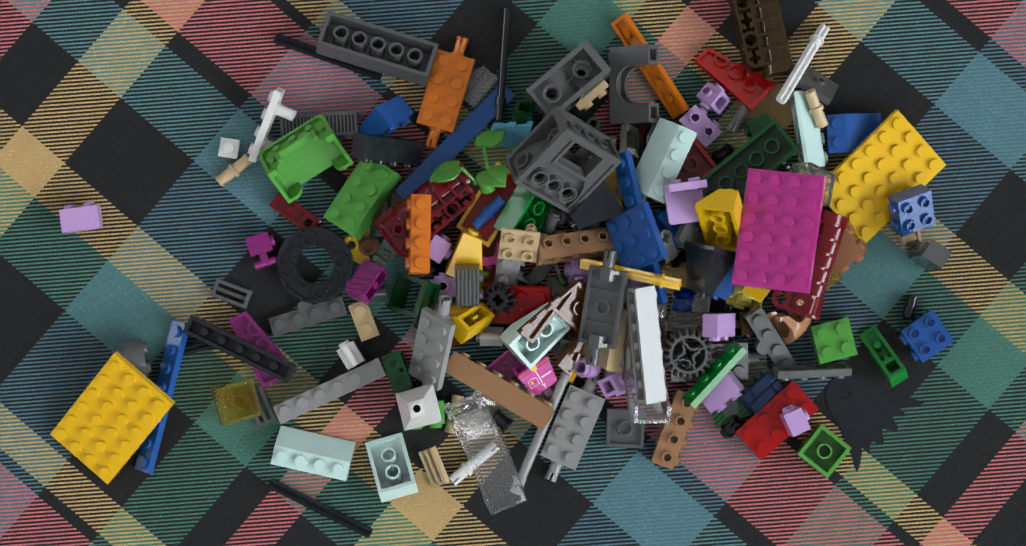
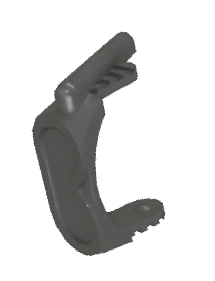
M536 264L524 278L520 274L516 278L523 285L537 286L550 274L554 265L537 266Z

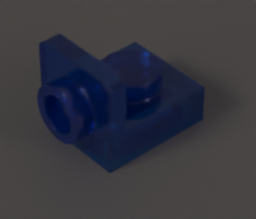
M682 287L680 290L674 289L672 311L692 312L694 291H690L686 287Z

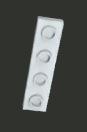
M278 87L274 91L271 90L267 101L270 103L268 108H264L261 119H263L261 126L258 125L254 133L256 137L255 143H251L248 149V154H250L248 160L256 163L259 160L261 150L273 143V141L268 140V135L277 115L292 122L295 119L297 111L281 105L285 89Z

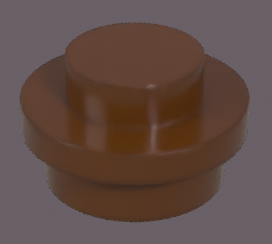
M364 237L359 243V249L366 256L374 255L378 250V242L373 237Z

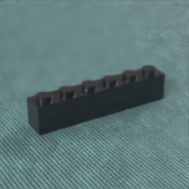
M194 314L190 315L183 330V333L285 383L290 382L298 366Z

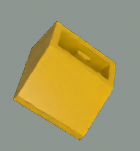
M479 301V306H456L455 303L450 306L449 310L450 321L456 324L454 337L460 344L485 330L495 316L482 301Z

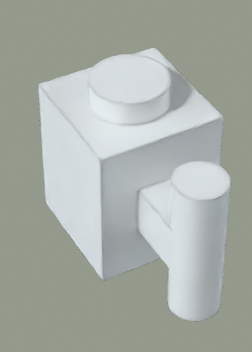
M346 340L338 345L340 349L336 351L347 370L366 361L355 341L349 342V340Z

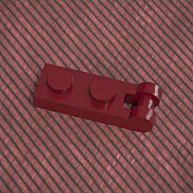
M280 192L269 204L271 208L300 229L307 227L304 223L308 218L312 221L309 227H321L324 223L296 201L288 204Z

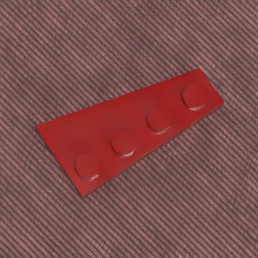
M709 47L694 61L697 66L750 112L777 86L776 82L763 78L757 72L753 73L746 69L745 66L732 62L728 57Z

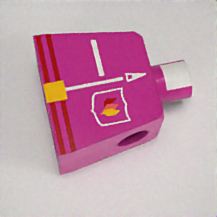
M546 354L531 370L522 363L512 368L514 374L531 392L536 395L542 393L544 397L552 395L554 390L551 386L557 382V378L550 359Z

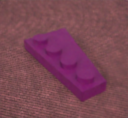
M247 311L229 319L237 336L288 360ZM252 366L262 388L279 381V379Z

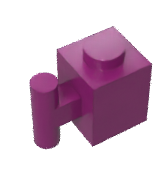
M266 231L245 238L250 256L260 257V261L254 262L256 270L277 263L276 256L268 258L267 254L275 250L276 241L273 234L270 235Z

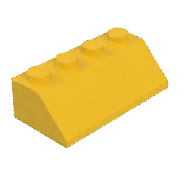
M718 189L695 204L706 245L736 252L743 208L739 191L734 189Z

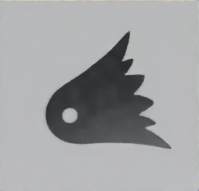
M856 374L845 376L843 379L834 378L826 389L827 406L837 422L847 445L852 448L850 453L856 472H858L862 448L867 453L870 452L869 439L883 445L884 440L881 428L886 430L898 429L892 415L905 416L906 414L900 408L924 404V402L895 394ZM843 387H847L851 391L850 396L846 399L842 398L839 394L840 389Z

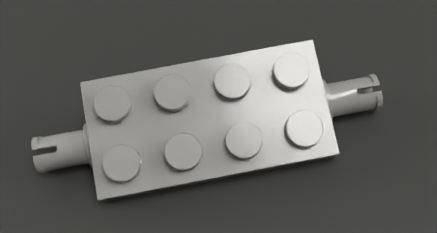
M448 295L440 296L437 310H432L427 306L421 309L408 372L420 380L422 386L433 384L436 391L441 390L456 327V324L450 321L449 310L452 298Z
M598 375L593 381L592 378H587L581 389L571 384L569 385L540 453V456L550 459L551 462L544 478L549 480L552 473H554L551 481L556 482L562 467L566 466L576 470L606 400L594 393L597 381L601 376Z

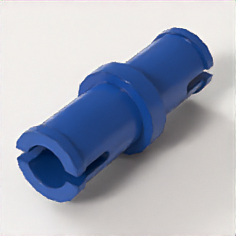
M497 195L470 222L480 230L490 219L495 218L494 215L507 203Z

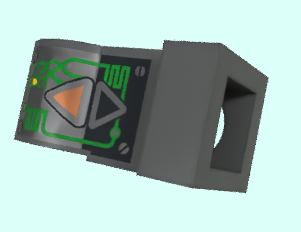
M384 239L371 261L386 268L396 252Z

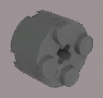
M141 338L119 342V346H123L120 354L147 377L148 373L152 371L150 360L146 361L145 354L149 353L147 341L143 342Z

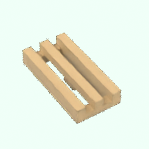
M436 446L418 452L432 488L450 482Z

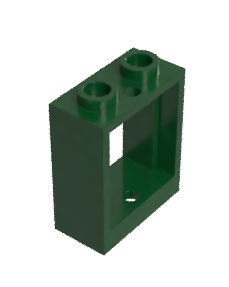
M398 272L387 309L420 319L422 308L427 306L432 310L435 309L442 286ZM415 282L422 285L414 310L411 312L405 310L404 306L411 284Z
M402 350L381 356L393 393L414 386L411 375L408 373L409 370Z

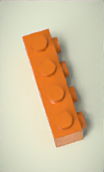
M411 194L410 199L406 201V211H409V219L406 218V230H409V238H406L405 249L409 250L408 258H405V269H408V275H428L430 273L431 195Z

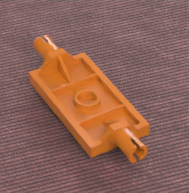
M457 36L454 50L451 53L439 49L437 51L416 121L417 124L427 126L429 129L426 144L424 145L426 147L436 149L440 133H443V131L454 134L475 64V59L464 56L469 41L467 38L463 37L462 39L461 36Z

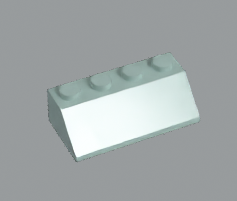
M795 91L790 95L789 99L796 145L800 149L798 152L800 169L804 171L823 168L826 166L825 163H828L827 152H823L822 145L825 144L824 133L820 132V128L816 127L813 115L809 113V105L804 96L805 91Z
M659 118L635 169L642 195L661 204L665 203L663 187L670 184L669 181L676 180L697 135L696 132L674 122Z
M281 425L270 464L346 481L356 442Z

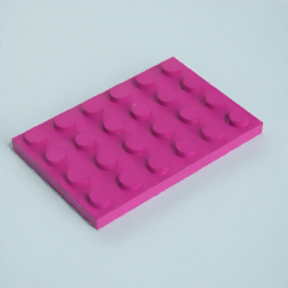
M748 168L732 285L810 294L826 176Z

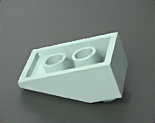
M548 302L511 324L499 336L502 343L519 362L530 370L570 329L569 325L555 314L533 344L517 332L522 325L545 307Z
M402 432L365 443L381 502L419 492Z

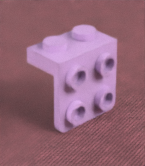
M700 177L688 178V182L681 183V179L669 181L670 184L663 187L668 223L670 225L699 222L695 204L703 199L702 189L708 187L707 179L700 180Z

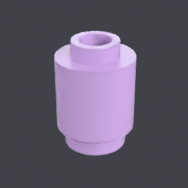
M581 358L578 362H575L574 371L580 377L595 378L601 371L599 365H587V358Z

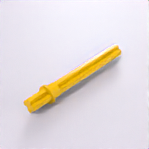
M582 258L579 267L589 271L590 265L602 266L603 262ZM614 265L616 270L629 272V280L656 285L661 289L665 287L680 290L682 285V279L666 276L665 273L661 275Z

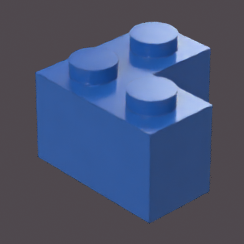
M399 95L375 106L358 130L364 134L388 136L399 126L405 127L410 122L409 118L414 112Z

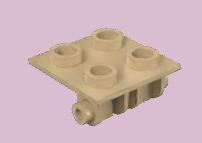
M532 223L528 224L525 230L502 228L498 258L536 263L541 232H537V228Z

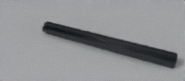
M276 34L274 38L275 44L373 79L381 80L383 76L382 73L317 54L315 46L290 37Z
M271 479L268 484L269 489L366 538H369L373 531L371 527L275 479Z

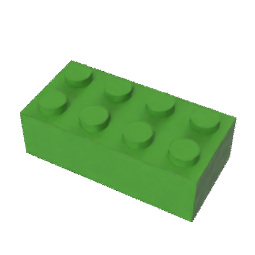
M370 160L369 163L359 162L323 216L359 241H361L402 178V176L386 165L372 163L373 160Z

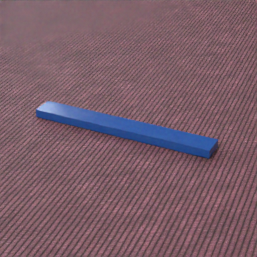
M506 86L505 98H507V105L516 95ZM498 87L455 129L454 134L451 133L395 190L402 199H405L427 181L439 165L455 158L494 119L497 107L495 106V97H497Z

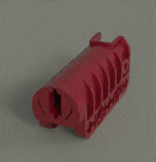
M453 158L451 160L459 161L461 164L460 167H464L472 175V173L460 160H458L457 158ZM460 171L458 177L448 182L430 183L428 179L411 193L431 195V224L438 220L439 217L442 218L441 222L431 229L430 239L475 201L476 194L469 186L472 180L462 171ZM411 194L393 209L390 207L373 222L381 236L389 243L397 255L402 258H407L409 250H404L403 247L405 246L406 238H409V230H406V218L409 219V211H406V201L410 199ZM466 196L468 200H465L460 205L458 202ZM446 208H452L454 215L449 214Z
M822 209L810 294L785 292L784 299L787 301L782 302V305H780L776 298L781 297L782 291L774 290L772 300L776 308L816 321L819 320L825 301L823 297L848 218ZM803 300L804 304L800 306L796 302Z

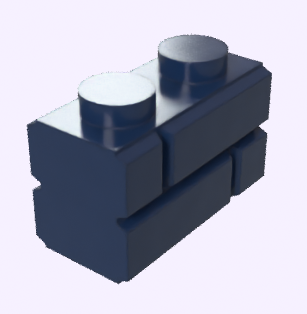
M769 371L757 373L752 378L754 382L750 386L746 384L741 391L742 395L738 398L740 403L752 415L757 414L783 389V386Z

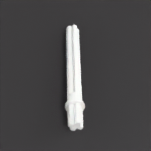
M821 23L816 32L810 36L807 47L778 93L776 101L780 104L787 102L815 53L824 44V38L830 30L824 23Z

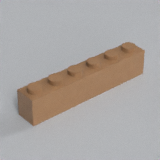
M461 350L459 353L453 352L448 360L445 373L544 431L555 412L552 408V403L545 399L542 402L535 398L536 394L528 389L525 392L520 390L519 384L511 379L509 382L503 380V375L495 370L491 373L485 369L487 365L477 360L474 363L469 360L470 355Z

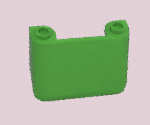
M323 115L311 118L262 149L259 153V159L266 174L288 204L300 198L303 192L301 187L303 183L333 165L336 170H344L354 163Z

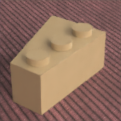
M624 308L617 348L601 349L598 362L599 366L603 369L621 373L622 370L620 361L621 356L625 353V349H623L624 339L628 337L629 331L628 314ZM585 343L581 354L588 357L589 347Z

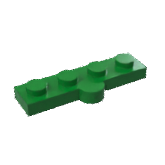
M734 341L718 359L709 364V368H704L705 373L700 376L693 387L688 389L683 398L696 409L748 351Z

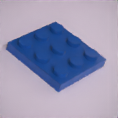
M648 202L641 203L619 214V216L605 221L621 266L641 270L669 257Z

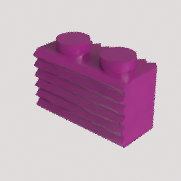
M364 259V262L357 267L353 277L348 280L345 290L351 299L368 305L388 276V273L384 266Z

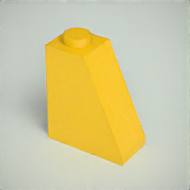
M463 227L446 265L445 274L456 278V264H479V270H482V239L478 230ZM479 282V288H482L483 282Z

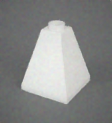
M433 384L395 393L404 431L442 422ZM414 405H419L421 410L415 412L413 409Z

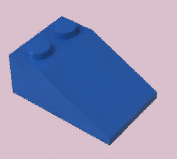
M881 113L826 115L828 125L824 127L827 155L851 154L882 123Z

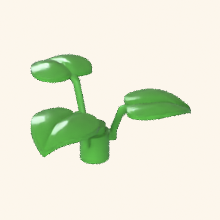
M488 130L478 135L475 139L476 147H483L486 171H481L476 175V179L464 167H460L459 161L453 160L439 165L432 172L429 179L430 183L454 180L462 171L473 181L474 185L478 184L482 194L492 193L496 187H506L507 167L495 165L489 168L486 152L488 147L494 148L503 141L505 130Z

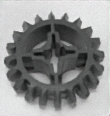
M687 327L683 328V333L676 329V336L672 333L669 334L672 338L671 341L668 339L664 340L668 347L662 346V349L667 351V353L662 355V358H667L663 361V364L669 365L667 371L673 370L672 375L677 376L679 374L680 379H683L686 374L687 379L690 380L692 373L698 378L699 370L704 374L705 370L703 367H710L707 360H713V357L708 356V354L714 353V350L707 349L712 343L710 341L706 342L708 337H703L702 331L699 330L695 334V328L693 327L689 333ZM685 339H696L700 345L688 346ZM679 342L680 350L672 356L673 349ZM685 347L691 351L689 353L690 360L684 355L686 354ZM702 350L701 359L696 364L695 356ZM687 361L690 368L678 367L674 362Z

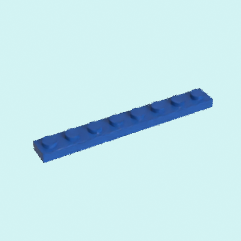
M631 150L618 153L622 162L615 168L626 211L644 203ZM659 262L641 269L642 271L661 274ZM655 285L657 304L668 302L665 287L661 289Z
M174 320L171 323L156 385L171 399L188 337L187 334L183 333L186 323ZM168 412L140 445L134 469L153 474Z

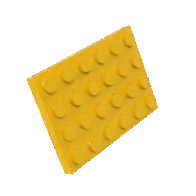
M895 109L827 176L823 201L834 213L848 218V222L854 226L855 234L858 238L863 239L867 243L891 220L888 211V196L919 184L925 186L946 164L899 110Z
M116 351L50 435L108 485L174 405L175 401Z

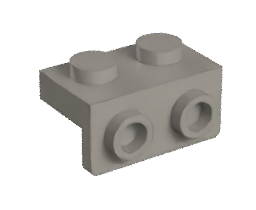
M498 258L494 282L499 284L500 281H503L504 285H517V282L521 283L516 276L520 274L523 277L520 267L525 266V261Z

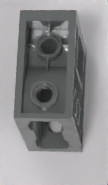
M585 40L528 87L525 98L528 102L536 104L535 110L542 118L556 105L568 112L602 81L608 79L611 68L590 43ZM583 70L586 74L580 76L576 71ZM548 96H554L555 99H552V100H551V99H549V98H547V97H548Z
M557 105L505 158L515 184L568 214H571L622 162L609 136ZM575 143L581 145V147L575 154L568 151Z

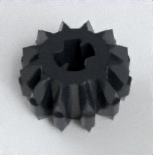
M500 281L499 284L492 282L491 286H487L485 289L487 293L483 295V298L487 299L484 304L491 306L489 311L496 309L497 314H500L501 310L507 313L509 311L508 308L512 309L514 307L513 302L516 301L517 297L513 296L515 290H509L510 284L504 286L503 281Z

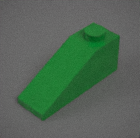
M875 325L859 334L866 349L891 387L908 378L905 366Z

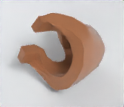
M802 300L796 302L800 306L804 304ZM775 311L765 313L785 344L792 343L798 339L812 323V319L793 313L788 315L784 313L778 314Z

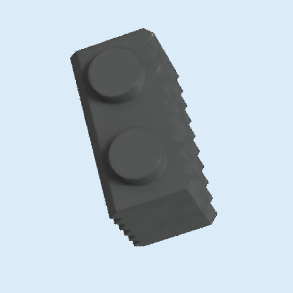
M456 264V306H479V300H483V288H479V282H483V270H479V264Z

